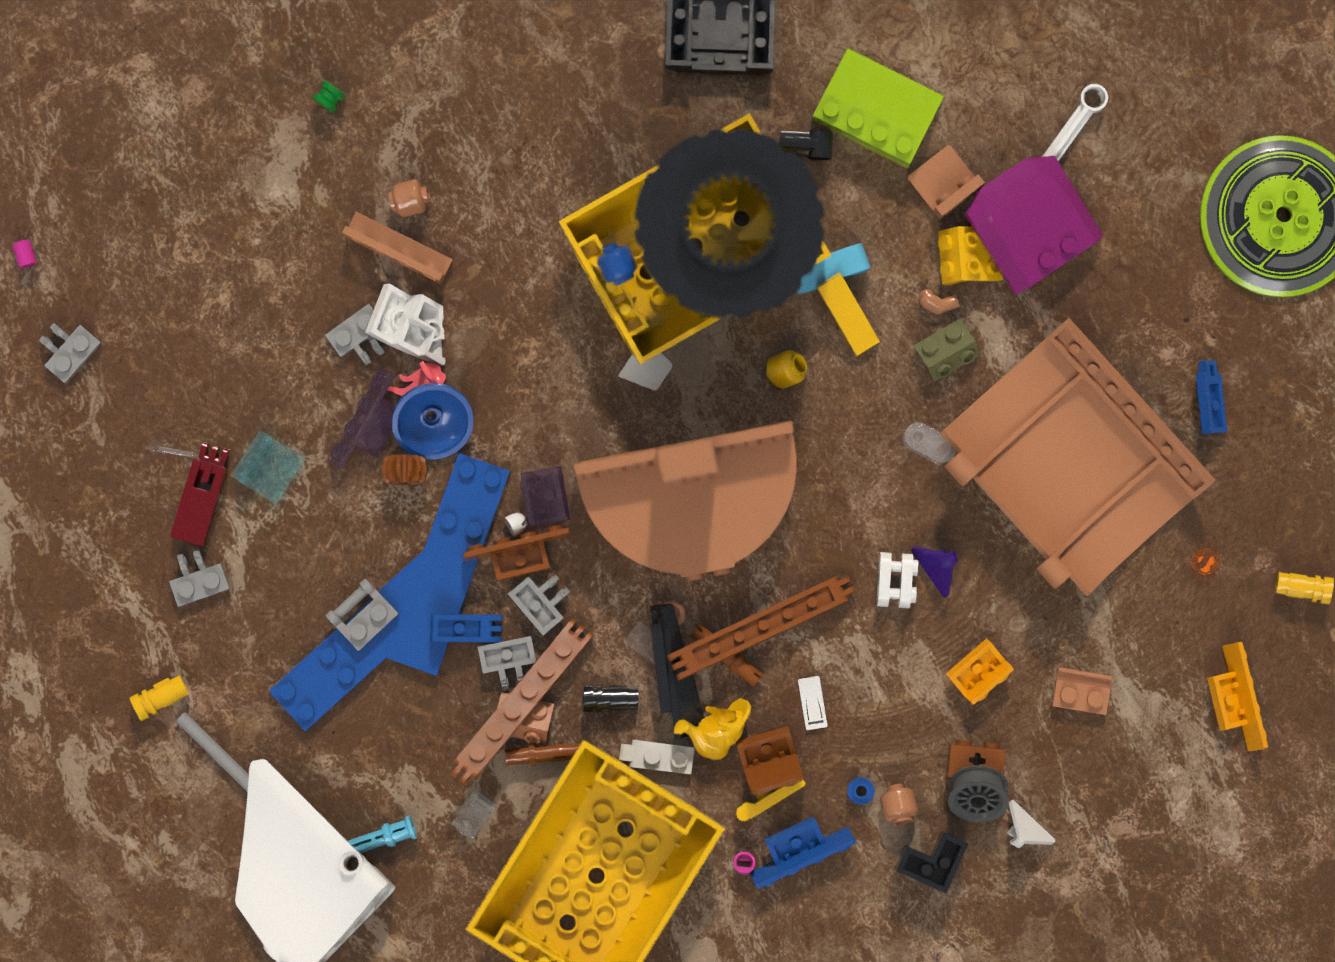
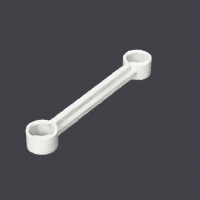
M1091 84L1084 88L1079 97V106L1042 157L1055 156L1059 162L1091 115L1100 112L1107 104L1108 94L1104 87L1098 84ZM1091 89L1099 91L1097 94L1101 98L1100 106L1096 108L1088 106L1085 103V92Z

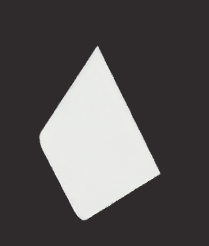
M660 353L639 364L632 354L618 377L649 389L657 390L671 370L672 363Z

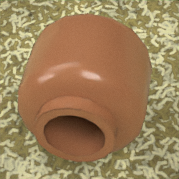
M416 179L396 183L392 191L389 192L392 211L394 213L397 212L401 217L422 214L426 210L427 203L431 202L428 187H423L420 181Z
M903 784L888 786L887 792L883 793L880 797L883 817L887 822H891L893 826L910 824L918 814L915 793L912 789L904 788Z

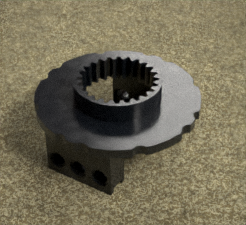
M722 129L710 130L704 137L693 135L666 152L658 160L657 170L649 173L642 185L635 211V218L639 222L635 236L637 245L643 249L642 262L653 281L667 296H676L681 306L699 313L700 319L708 317L724 319L729 314L735 315L737 318L750 317L756 310L766 312L775 307H781L783 302L789 299L802 286V278L805 275L811 274L822 249L825 229L821 226V219L825 214L823 202H820L816 196L818 186L808 168L792 151H784L780 146V142L764 134L744 129H736L731 133H727ZM721 178H725L727 183H731L732 179L736 178L740 185L744 181H748V188L750 189L757 186V194L766 195L764 203L772 204L768 210L769 214L775 215L770 221V224L775 226L770 228L769 235L772 238H767L765 241L767 249L760 247L758 251L759 257L753 254L750 255L749 263L744 259H740L739 266H736L733 261H729L728 265L724 266L721 259L716 263H712V256L710 255L703 258V250L694 249L696 241L688 240L691 237V230L685 229L689 226V219L686 216H689L691 213V209L687 205L695 204L693 195L700 197L702 194L701 187L707 190L710 189L711 181L716 185H720Z

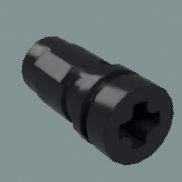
M583 685V712H593V709H596V712H602V709H638V688H627V685H610V688H602V685H597L596 688H593V685Z

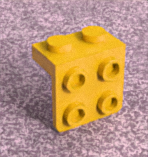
M957 226L938 231L942 285H952L966 281H1001L1004 279L972 227Z

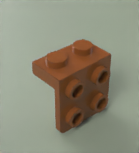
M788 726L736 742L751 794H766L773 789L783 786H793L804 779Z

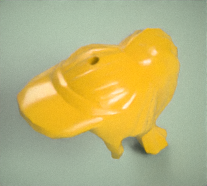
M739 698L728 709L706 706L705 710L712 715L702 719L697 727L686 720H679L674 726V734H688L698 754L704 758L720 760L728 754L729 748L740 739L743 733L745 722L751 712V705L748 700Z

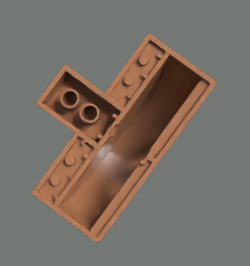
M787 420L575 463L574 468L585 508L594 525L614 548L641 565L662 572L680 574L681 578L686 577L687 581L702 579L703 573L713 571L714 576L730 573V568L735 567L734 563L747 557L770 537L782 520L791 501L797 472V457L792 421Z

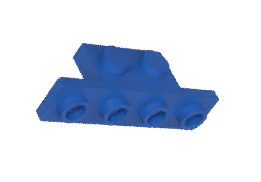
M813 816L764 839L774 861L753 870L750 875L757 889L767 887L782 877L796 874L800 869L810 864L823 861L825 857L847 850L856 841L849 827L823 837Z

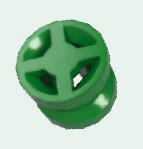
M324 80L321 84L322 89L319 93H315L312 99L334 114L337 110L336 105L339 101H343L346 95Z

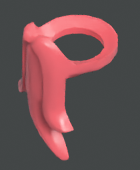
M422 361L419 363L421 368L412 375L403 376L399 374L403 382H412L409 386L403 389L389 386L385 390L403 396L406 392L419 385L427 383L443 384L446 374L441 372L440 365Z

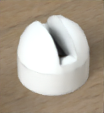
M513 513L504 518L509 531L514 537L526 530L527 521L524 515Z

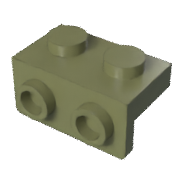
M961 319L913 345L933 381L947 377L952 371L964 364L971 363L980 355L975 339Z

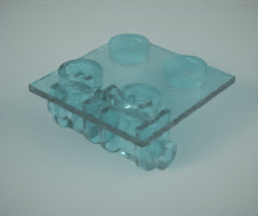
M259 430L231 476L277 505L305 461V458Z

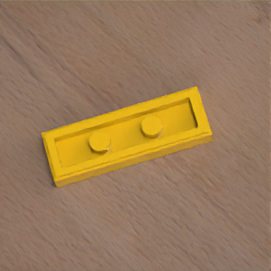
M838 272L816 286L855 355L858 356L880 342L841 273Z

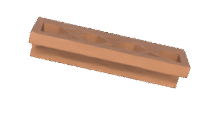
M355 212L349 226H345L342 232L346 238L439 284H442L453 262V259L358 212Z

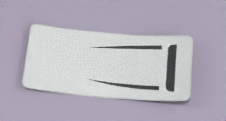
M820 677L799 679L798 683L806 729L812 730L827 727Z

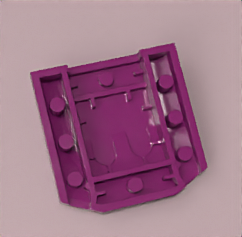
M1055 156L1020 160L977 190L971 206L964 213L1013 294H1018L1031 287L1103 237V234Z

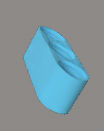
M858 243L832 252V256L816 264L811 274L805 275L802 278V286L796 291L797 295L817 289V285L838 272L846 279L870 270L871 266L863 244Z

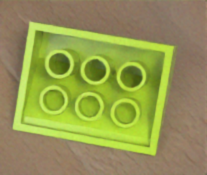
M848 48L826 88L811 121L908 169L944 96Z

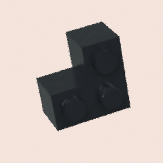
M941 831L930 856L905 845L894 870L947 894L969 843Z

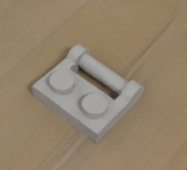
M366 578L359 583L361 586L334 611L330 610L325 615L358 651L399 614ZM369 594L374 600L346 625L341 618Z

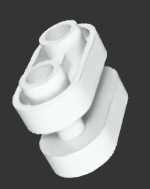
M880 552L877 606L888 607L889 599H898V608H910L911 603H916L917 588L912 587V577L918 574V560H913V554L902 553L901 561H892L891 553ZM891 572H900L899 589L890 588Z

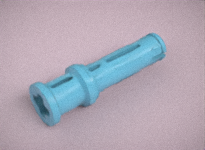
M409 815L405 817V820L391 825L385 823L381 826L380 830L359 836L347 842L358 853H364L386 844L388 847L396 846V842L408 838L416 839L417 832Z

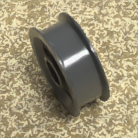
M969 766L955 772L949 780L948 789L950 795L948 797V805L957 817L969 822L981 823L995 820L1006 812L1009 805L1007 796L1009 784L1006 777L998 770L987 766Z

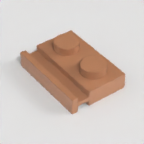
M1058 667L1051 706L1106 715L1113 676Z

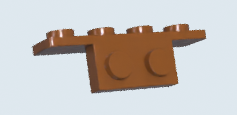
M562 525L547 528V533L536 535V532L533 531L521 534L520 539L510 541L509 538H502L494 541V545L483 548V544L473 545L467 548L468 552L463 553V561L467 562L490 556L496 582L548 570L550 566L544 543L569 537L570 529L569 527L563 529Z

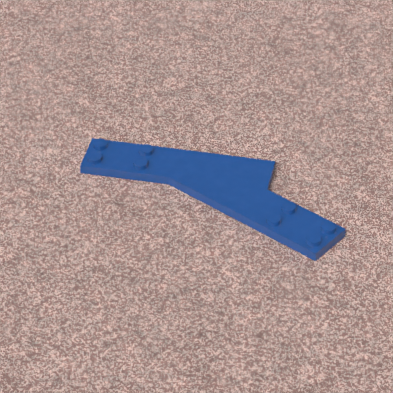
M459 453L424 550L378 591L399 614L360 651L336 629L269 690L304 731H307L386 658L435 676L438 675L449 642L430 641L431 613L460 614L479 559L464 562L463 553L468 552L467 548L473 545L483 544L484 547L510 474L509 470ZM373 598L369 599L361 608H359V609H358L350 618H348L344 623L347 625L357 614H359V613H360L372 600H374V599H373Z

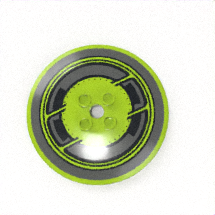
M1269 136L1240 146L1216 167L1202 195L1200 228L1210 257L1230 280L1240 287L1260 295L1293 297L1312 292L1335 278V156L1331 152L1314 142L1302 138ZM1283 207L1289 210L1290 219L1288 222H1281L1277 219L1276 212L1278 208Z

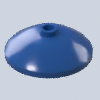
M427 383L409 390L397 402L392 414V429L398 444L409 454L422 456L428 460L445 458L460 450L468 441L474 424L473 412L466 397L457 389L441 383ZM429 411L435 412L433 416L426 415Z

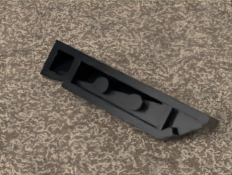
M673 605L650 606L652 620L651 636L661 713L672 712L673 727L679 720H686L697 727L701 720L704 719L693 676L691 675L678 681L677 675L686 670L683 667L674 671L672 665L680 662V658L678 657L673 661H669L667 655L684 648ZM686 733L674 734L675 739L689 736Z

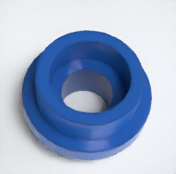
M858 777L849 783L847 794L855 804H867L874 797L875 789L870 780ZM864 786L866 794L858 796L856 794L857 787Z

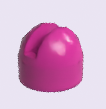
M749 852L738 853L733 861L735 871L742 875L751 873L755 867L754 856ZM737 862L751 864V867L737 866Z

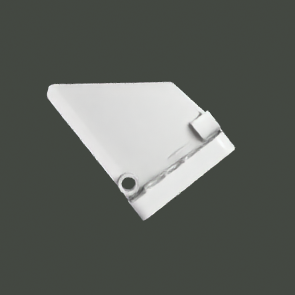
M254 760L249 767L245 827L235 903L264 944V950L276 962H326L392 894L396 887L375 866L371 865L363 855L358 853L267 760ZM357 857L359 866L356 870L349 871L347 868L349 859Z

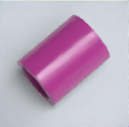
M30 239L12 244L19 269L37 264Z

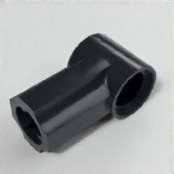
M810 130L809 133L780 131V146L784 151H792L797 156L807 157L811 160L824 161L832 159V131Z

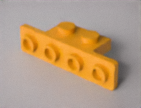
M1237 642L1223 645L1228 672L1207 678L1219 729L1223 731L1242 726L1248 751L1268 748L1267 735L1263 728L1260 707L1257 703L1253 687L1254 683L1250 675L1247 654L1243 643Z

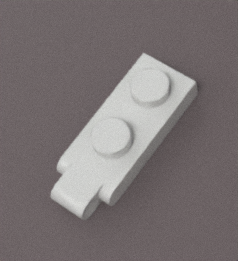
M632 740V745L621 744L619 760L630 761L629 767L691 775L694 747Z

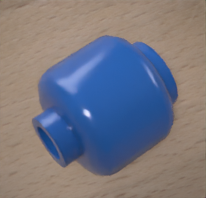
M615 242L601 249L603 254L598 257L597 265L606 282H613L616 286L635 277L634 272L637 270V263L628 246L618 247Z

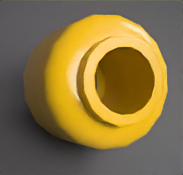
M787 350L769 358L766 366V375L774 386L780 389L788 388L803 381L807 371V364L802 355L796 351Z

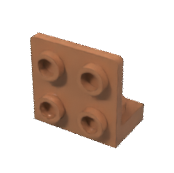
M947 145L907 177L908 181L939 220L973 195L985 183L979 174L976 176L972 174L950 145Z

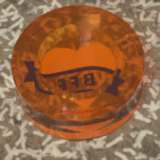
M1209 548L1197 550L1191 558L1193 570L1200 575L1213 574L1218 569L1220 563L1217 553Z

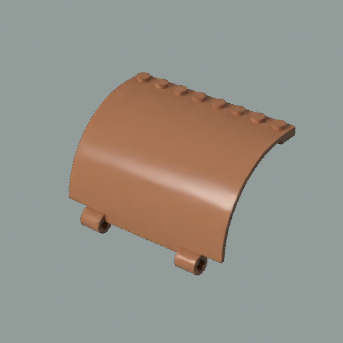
M1070 318L1062 323L940 433L958 453L944 466L946 470L962 487L972 478L979 484L1046 559L1036 570L1054 590L1070 577L1086 596L1090 595L1112 571L1160 527L1216 481Z

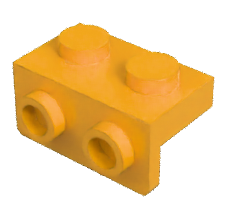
M986 638L950 669L946 675L961 694L974 705L978 701L983 700L997 684L1004 682L1014 668Z

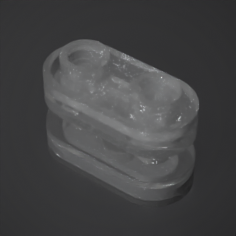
M923 423L911 424L906 428L902 436L903 444L908 450L935 464L947 463L954 457L956 452L940 432Z

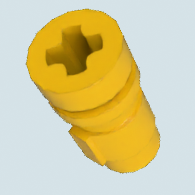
M1278 572L1275 593L1302 599L1308 598L1311 599V602L1320 600L1322 604H1330L1334 578L1324 577L1321 579V576L1315 575L1313 578L1307 577V575Z
M178 675L172 679L166 678L153 685V689L149 691L145 689L141 691V695L137 693L129 697L139 719L143 721L150 717L149 714L155 715L158 713L157 710L165 708L189 695V691L181 676Z

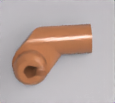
M925 289L919 294L922 307L934 314H941L960 307L956 295L941 299L934 295L930 289Z

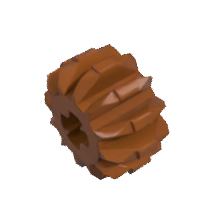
M399 454L384 458L382 475L386 484L418 486L426 482L428 467L424 457Z

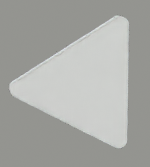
M1014 800L1009 802L1014 826L1008 830V835L1014 837L1010 844L1020 848L1024 844L1052 845L1055 843V839Z

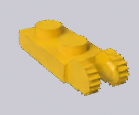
M802 780L793 786H783L766 794H758L756 796L757 802L751 803L746 801L737 808V818L741 821H746L749 818L752 819L804 787L805 781Z

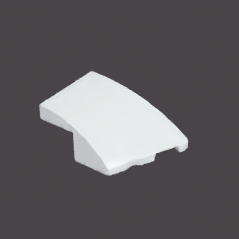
M390 283L384 284L365 333L414 357L440 366L445 365V358L442 357V340H444V329L442 326L444 319L443 306L423 294L410 296Z

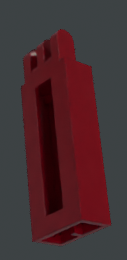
M207 442L202 443L198 459L193 458L170 535L172 538L204 547L228 471L225 465L230 449L224 448L221 458L217 457L219 446L213 445L211 454H206L209 448V443ZM210 473L215 474L210 492L198 488L200 481L208 483Z

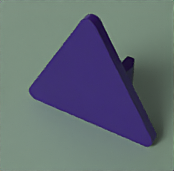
M916 546L911 548V552L941 595L945 598L949 596L953 567L958 562L955 551L947 554L945 549L934 551Z

